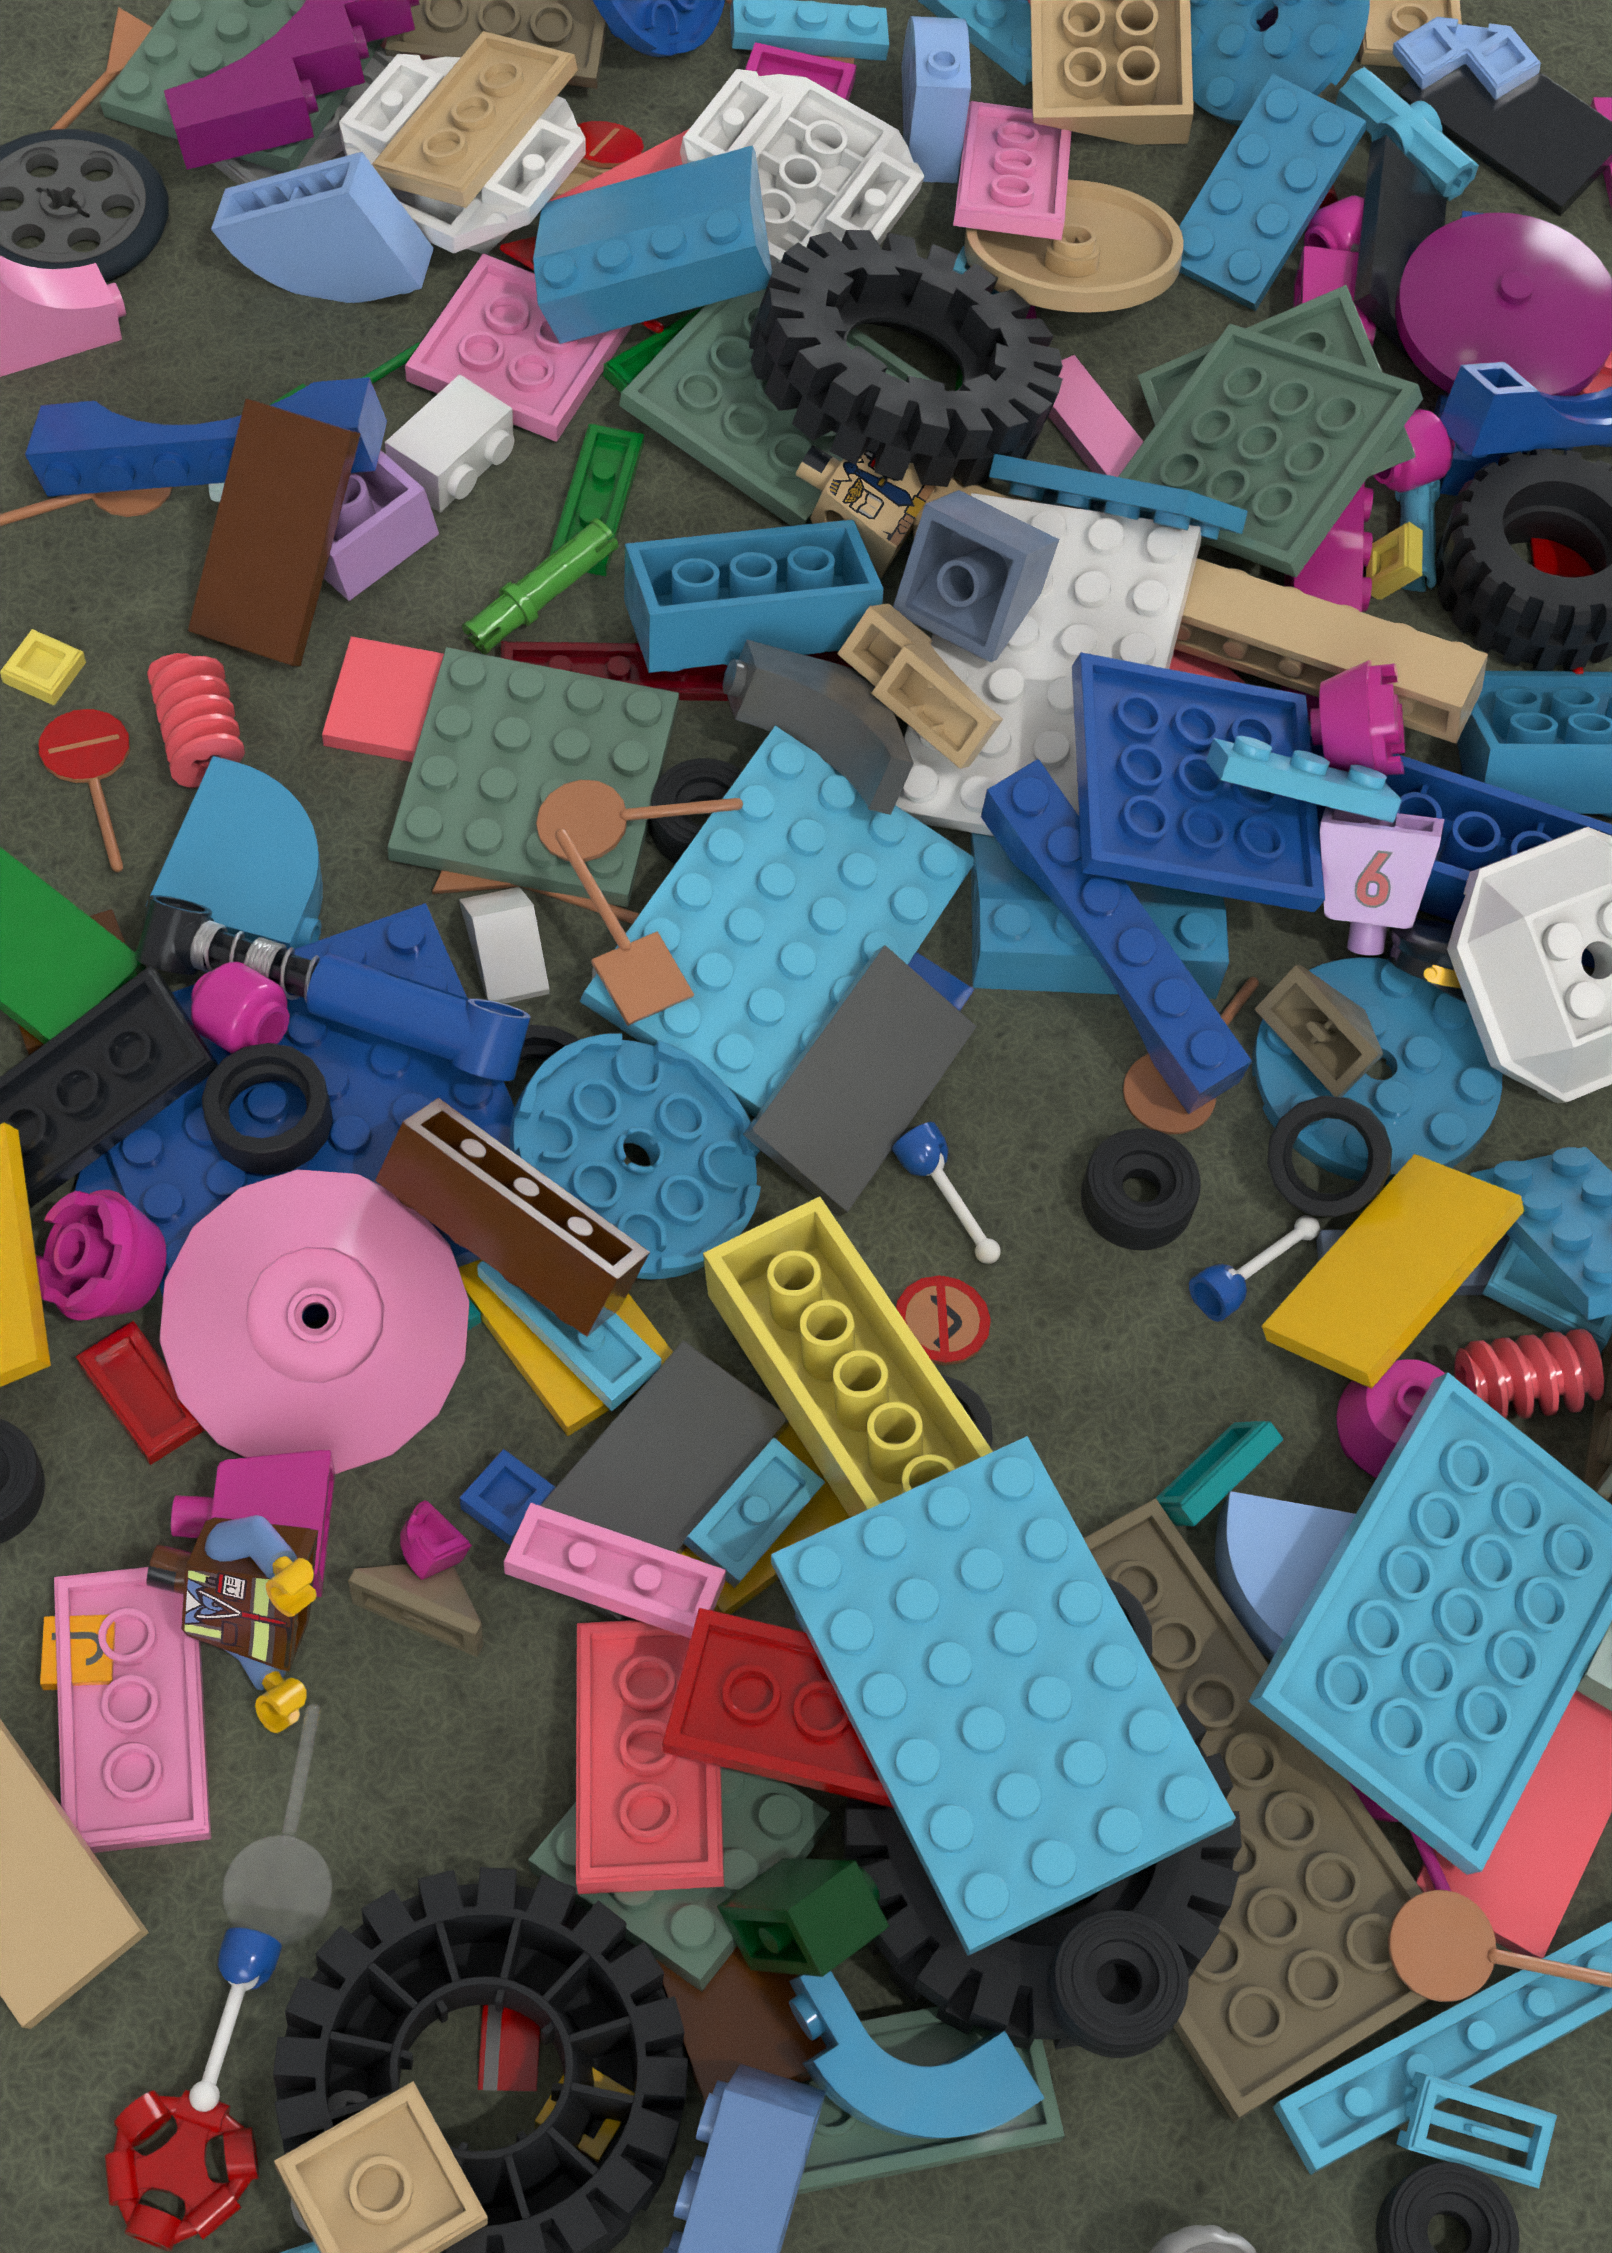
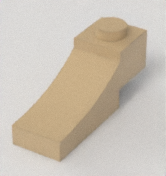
M890 604L869 606L837 654L875 686L871 694L958 768L970 767L1003 718L984 703L947 666L931 646L933 640Z

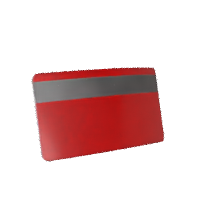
M483 2005L478 2090L537 2091L540 2027L530 2018L504 2007L501 2013L495 2011V2005Z

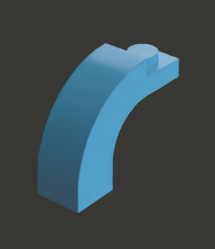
M831 1971L823 1977L798 1975L789 1981L797 1995L789 2001L790 2008L797 2022L810 2040L813 2041L821 2036L827 2047L802 2063L813 2081L820 2089L826 2091L825 2095L857 2120L876 2129L911 2138L936 2139L968 2136L1003 2125L1045 2099L1005 2031L985 2036L955 2057L932 2067L912 2065L892 2057L872 2040Z

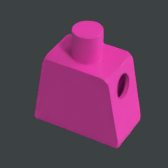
M316 1450L227 1459L220 1462L217 1467L214 1497L182 1495L174 1497L171 1514L172 1537L198 1538L205 1521L214 1517L239 1519L254 1515L266 1518L271 1524L318 1530L313 1588L316 1591L317 1597H322L335 1484V1470L331 1451Z

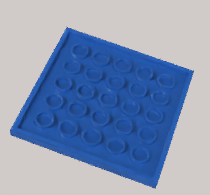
M426 903L294 949L295 955L312 960L316 955L321 960L323 956L331 953L467 998ZM195 984L173 992L191 1022L192 991ZM303 997L294 1000L287 999V1009L290 1014L289 1025L278 1044L293 1047L314 1061L325 1078L333 1116L326 1143L313 1159L294 1170L359 1174L377 1183L375 1180L402 1122L437 1098H440L510 1149V1124L515 1107L504 1081L470 1074L453 1066L452 1060L311 1014ZM200 1035L218 1065L224 1058L231 1055L228 1051ZM208 1077L108 1150L126 1199L155 1223L164 1236L167 1258L163 1278L159 1285L162 1297L164 1281L193 1226L239 1188L288 1173L262 1175L245 1172L222 1157L211 1140L204 1118L202 1096ZM276 1080L256 1083L242 1091L231 1103L229 1108L230 1122L236 1131L245 1136L256 1138L278 1136L295 1127L305 1115L307 1109L306 1098L300 1088L292 1083ZM431 1223L451 1245L458 1267L480 1259L467 1248L456 1244L448 1234ZM311 1305L304 1310L302 1320L306 1325L328 1317L329 1314L323 1306Z

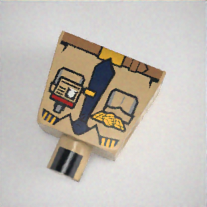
M812 445L796 472V476L822 491L810 517L812 523L854 520L879 578H882L912 531V524L936 486L921 485L913 463H909L904 478L901 481L875 473L876 453L866 450L855 465L845 459L841 462Z

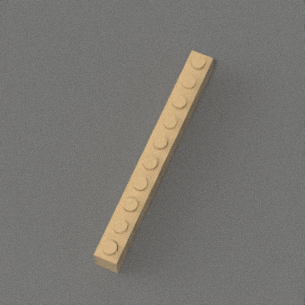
M951 478L948 487L936 486L926 503L957 490L970 496L971 493L1009 499L1015 498L985 489L978 484L964 486L960 480ZM1021 498L1016 499V500L1028 501V500H1026V499H1021ZM923 509L921 510L918 517L912 524L914 538L922 516ZM1198 558L1196 559L1174 648L1319 697L1320 683L1365 661L1370 660L1372 666L1395 663L1398 671V682L1393 683L1394 694L1398 695L1399 704H1402L1404 726L1455 744L1482 691L1488 657L1487 653L1475 650L1462 642H1451L1417 631L1407 624L1393 623L1362 613L1352 606L1338 605L1305 594L1297 588L1283 587L1250 576L1242 570L1228 569Z

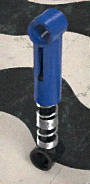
M149 896L135 953V959L144 965H151L153 968L167 972L194 975L198 973V970L211 972L222 964L241 962L279 984L283 988L287 999L294 1000L303 997L311 1014L452 1060L453 1066L470 1074L502 1081H511L515 1078L531 1018L523 1010L490 1000L462 997L331 953L323 956L321 960L317 955L312 960L295 955L293 947L287 950L286 945L262 937L251 941L245 939L243 931H239L236 935L228 933L225 925L216 923L211 918V909L203 905L171 896Z

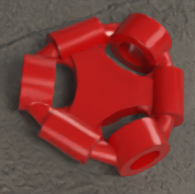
M187 2089L182 2097L159 2096L153 2090L132 2102L114 2121V2126L117 2128L114 2150L105 2155L109 2205L119 2207L127 2226L124 2233L138 2241L165 2251H172L174 2244L197 2234L204 2240L242 2208L237 2201L250 2182L254 2179H259L253 2127H244L229 2115L231 2106L220 2101L210 2111H197L190 2104V2090ZM172 2116L175 2118L177 2132L163 2147L147 2156L141 2155L134 2150L133 2147L139 2146L164 2127ZM218 2135H223L225 2161L229 2179L227 2183L213 2182L209 2177L206 2166L207 2144ZM149 2190L170 2193L184 2201V2218L181 2221L168 2213L139 2204V2201Z

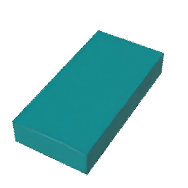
M1271 1421L1234 1422L1169 1484L1156 1499L1174 1526H1195L1284 1439Z

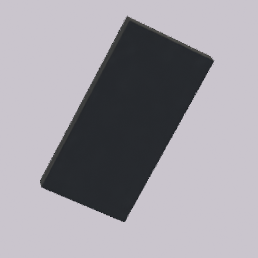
M1466 64L1423 90L1412 79L1399 92V96L1409 105L1416 101H1424L1431 105L1441 120L1442 133L1559 216L1612 163V121L1540 71L1536 76L1496 100Z
M1385 135L1371 142L1354 303L1413 362L1403 346L1396 325L1395 301L1397 290L1405 266L1413 252L1429 235L1445 226L1447 200L1396 144Z
M151 965L0 1077V1124L5 1122L19 1132L29 1209L208 1077L218 1066L217 1061L166 981Z

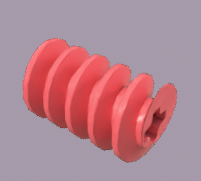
M174 653L153 661L149 666L147 675L151 685L153 701L156 704L158 722L161 724L160 729L163 742L165 743L167 760L170 763L171 776L179 785L188 788H198L213 756L240 763L245 755L243 742L239 739V725L233 719L235 711L233 703L229 700V686L224 681V666L215 658L192 656L186 653Z
M1585 1329L1570 1330L1565 1336L1560 1332L1545 1333L1540 1339L1535 1335H1523L1515 1342L1509 1337L1497 1338L1490 1345L1484 1340L1471 1341L1464 1349L1459 1348L1456 1352L1454 1361L1455 1378L1505 1419L1508 1415V1404L1510 1401L1513 1402L1519 1418L1525 1419L1530 1418L1533 1413L1535 1398L1538 1399L1542 1412L1550 1416L1556 1415L1558 1411L1560 1395H1562L1567 1409L1575 1413L1581 1412L1586 1392L1594 1401L1600 1400L1604 1393V1373L1598 1345L1592 1334Z

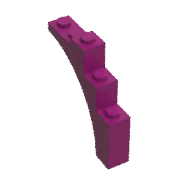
M306 0L300 10L274 36L243 58L206 77L164 90L186 169L313 138L314 133L309 114L319 112L315 96L364 84L365 80L360 60L370 58L366 42L414 31L411 7L420 5L419 0Z

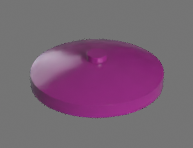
M1514 213L1472 215L1437 229L1413 252L1405 266L1397 290L1395 301L1396 325L1403 346L1414 364L1434 384L1449 394L1460 365L1505 362L1540 392L1549 395L1575 396L1598 376L1612 351V278L1601 260L1590 248L1571 233L1554 224L1531 216Z

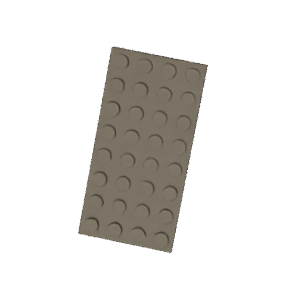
M1155 1498L1083 1539L1103 1575L1121 1583L1141 1602L1152 1626L1153 1653L1150 1661L1162 1683L1165 1684V1689L1175 1707L1177 1708L1182 1703H1185L1205 1727L1207 1732L1200 1746L1207 1757L1217 1753L1221 1754L1233 1784V1788L1226 1800L1231 1810L1239 1811L1242 1848L1233 1863V1870L1240 1873L1231 1908L1222 1919L1219 1926V1934L1189 1979L1186 2004L1173 2028L1229 2117L1235 2123L1429 2000L1416 1994L1402 1982L1392 1965L1388 1950L1389 1930L1396 1913L1409 1899L1423 1892L1347 1779L1248 1702L1269 1664ZM1102 1890L1090 1895L1092 1900L1095 1899L1101 1893Z

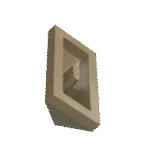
M1295 965L1255 1008V1011L1334 1097H1343L1383 1055L1365 1009L1301 965Z
M409 1564L354 1569L348 1580L352 1604L478 1657L483 1647L482 1623L454 1566L424 1580H421L415 1574Z

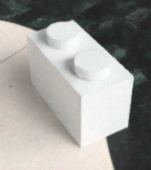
M459 374L385 441L386 455L425 488L430 506L441 512L455 498L459 500L465 498L475 486L477 478L492 464L499 465L509 456L514 446L513 410L510 406Z

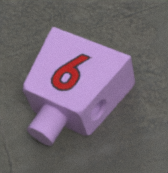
M1326 806L1320 827L1321 860L1325 892L1324 914L1325 917L1350 922L1348 950L1362 955L1382 954L1385 947L1387 927L1402 929L1413 927L1440 846L1444 819L1397 813L1394 823Z

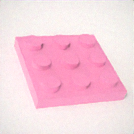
M483 253L405 365L406 381L438 394L460 374L510 406L513 410L514 425L557 442L603 372L604 363L612 358L631 329V325L560 344L538 306L535 274Z

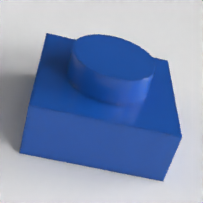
M503 1449L460 1496V1507L464 1512L511 1546L512 1538L517 1533L530 1503L540 1506L556 1487Z

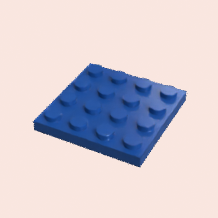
M1080 652L1071 668L1082 873L1315 912L1325 901L1316 804L1222 781L1206 762L1214 738L1234 743L1237 736H1246L1260 740L1272 747L1271 753L1291 758L1295 750L1311 753L1306 695Z

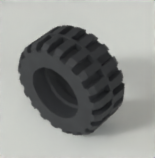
M1551 448L1534 449L1530 451L1529 456L1525 457L1521 451L1501 457L1498 465L1495 462L1485 465L1475 472L1472 480L1464 484L1458 493L1436 551V584L1439 586L1437 594L1445 611H1454L1451 621L1463 635L1470 632L1475 637L1473 641L1475 646L1487 654L1492 649L1504 655L1503 662L1518 666L1520 661L1533 664V670L1553 671L1555 665H1562L1564 671L1579 667L1584 668L1589 659L1595 664L1612 656V465L1597 459L1596 463L1581 459L1582 453L1566 450L1563 455L1552 454ZM1531 538L1546 539L1560 543L1578 553L1590 565L1594 574L1585 577L1567 578L1542 572L1522 560L1510 545L1530 543Z

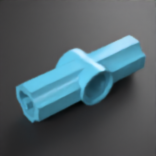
M1365 67L1351 74L1349 80L1339 90L1336 104L1366 120V131L1371 134V141L1373 142L1387 135L1448 201L1461 195L1468 184L1475 179L1479 165L1442 133L1441 120L1437 112L1428 103L1416 101L1409 105Z

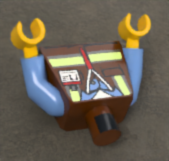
M259 1515L239 1519L214 1517L205 1521L192 1552L157 1545L150 1560L146 1583L150 1587L183 1594L181 1629L187 1636L222 1648L239 1660L256 1689H266L267 1691L256 1699L255 1708L259 1720L270 1732L279 1733L298 1721L300 1716L299 1708L304 1706L307 1698L306 1688L302 1682L295 1678L284 1680L283 1677L286 1671L289 1672L309 1623L311 1603L317 1598L316 1591L313 1588L318 1530L271 1524L266 1518Z

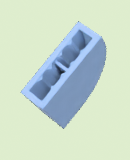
M910 16L905 34L901 65L904 141L909 148L913 162L918 163L924 174L923 182L958 183L971 93L967 22L962 18Z
M363 152L226 188L211 228L213 233L235 258L268 282L295 294L345 303L373 301L398 294H408L414 290L422 289L434 249Z
M1230 1491L1218 1514L1215 1542L1217 1577L1225 1601L1258 1650L1272 1661L1356 1514Z

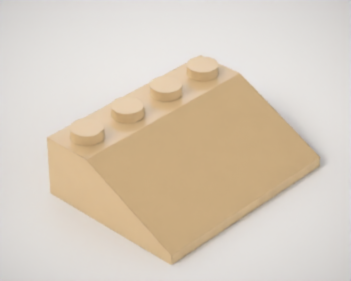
M1030 0L1033 123L1135 145L1188 144L1193 120L1190 0Z

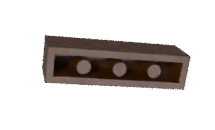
M440 1098L435 1099L402 1122L375 1180L395 1195L402 1204L417 1211L448 1234L456 1244L467 1248L501 1273L509 1283L520 1287L555 1313L562 1322L574 1327L586 1337L621 1308L650 1254V1251Z

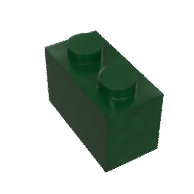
M783 1858L717 1905L750 1970L823 1977L890 1927L878 1905L880 1894L875 1882L853 1860Z

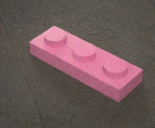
M530 1503L504 1560V1572L509 1576L690 1639L699 1608L714 1611L725 1584L726 1575L725 1569Z

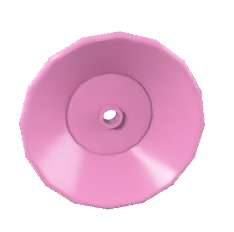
M297 1169L239 1188L193 1226L164 1281L159 1342L178 1399L218 1445L245 1458L330 1450L336 1475L393 1455L439 1415L465 1363L469 1299L451 1245L429 1220L417 1211L402 1204L395 1195L383 1186L359 1174ZM320 1305L327 1310L329 1319L322 1328L311 1329L303 1323L302 1314L308 1306Z

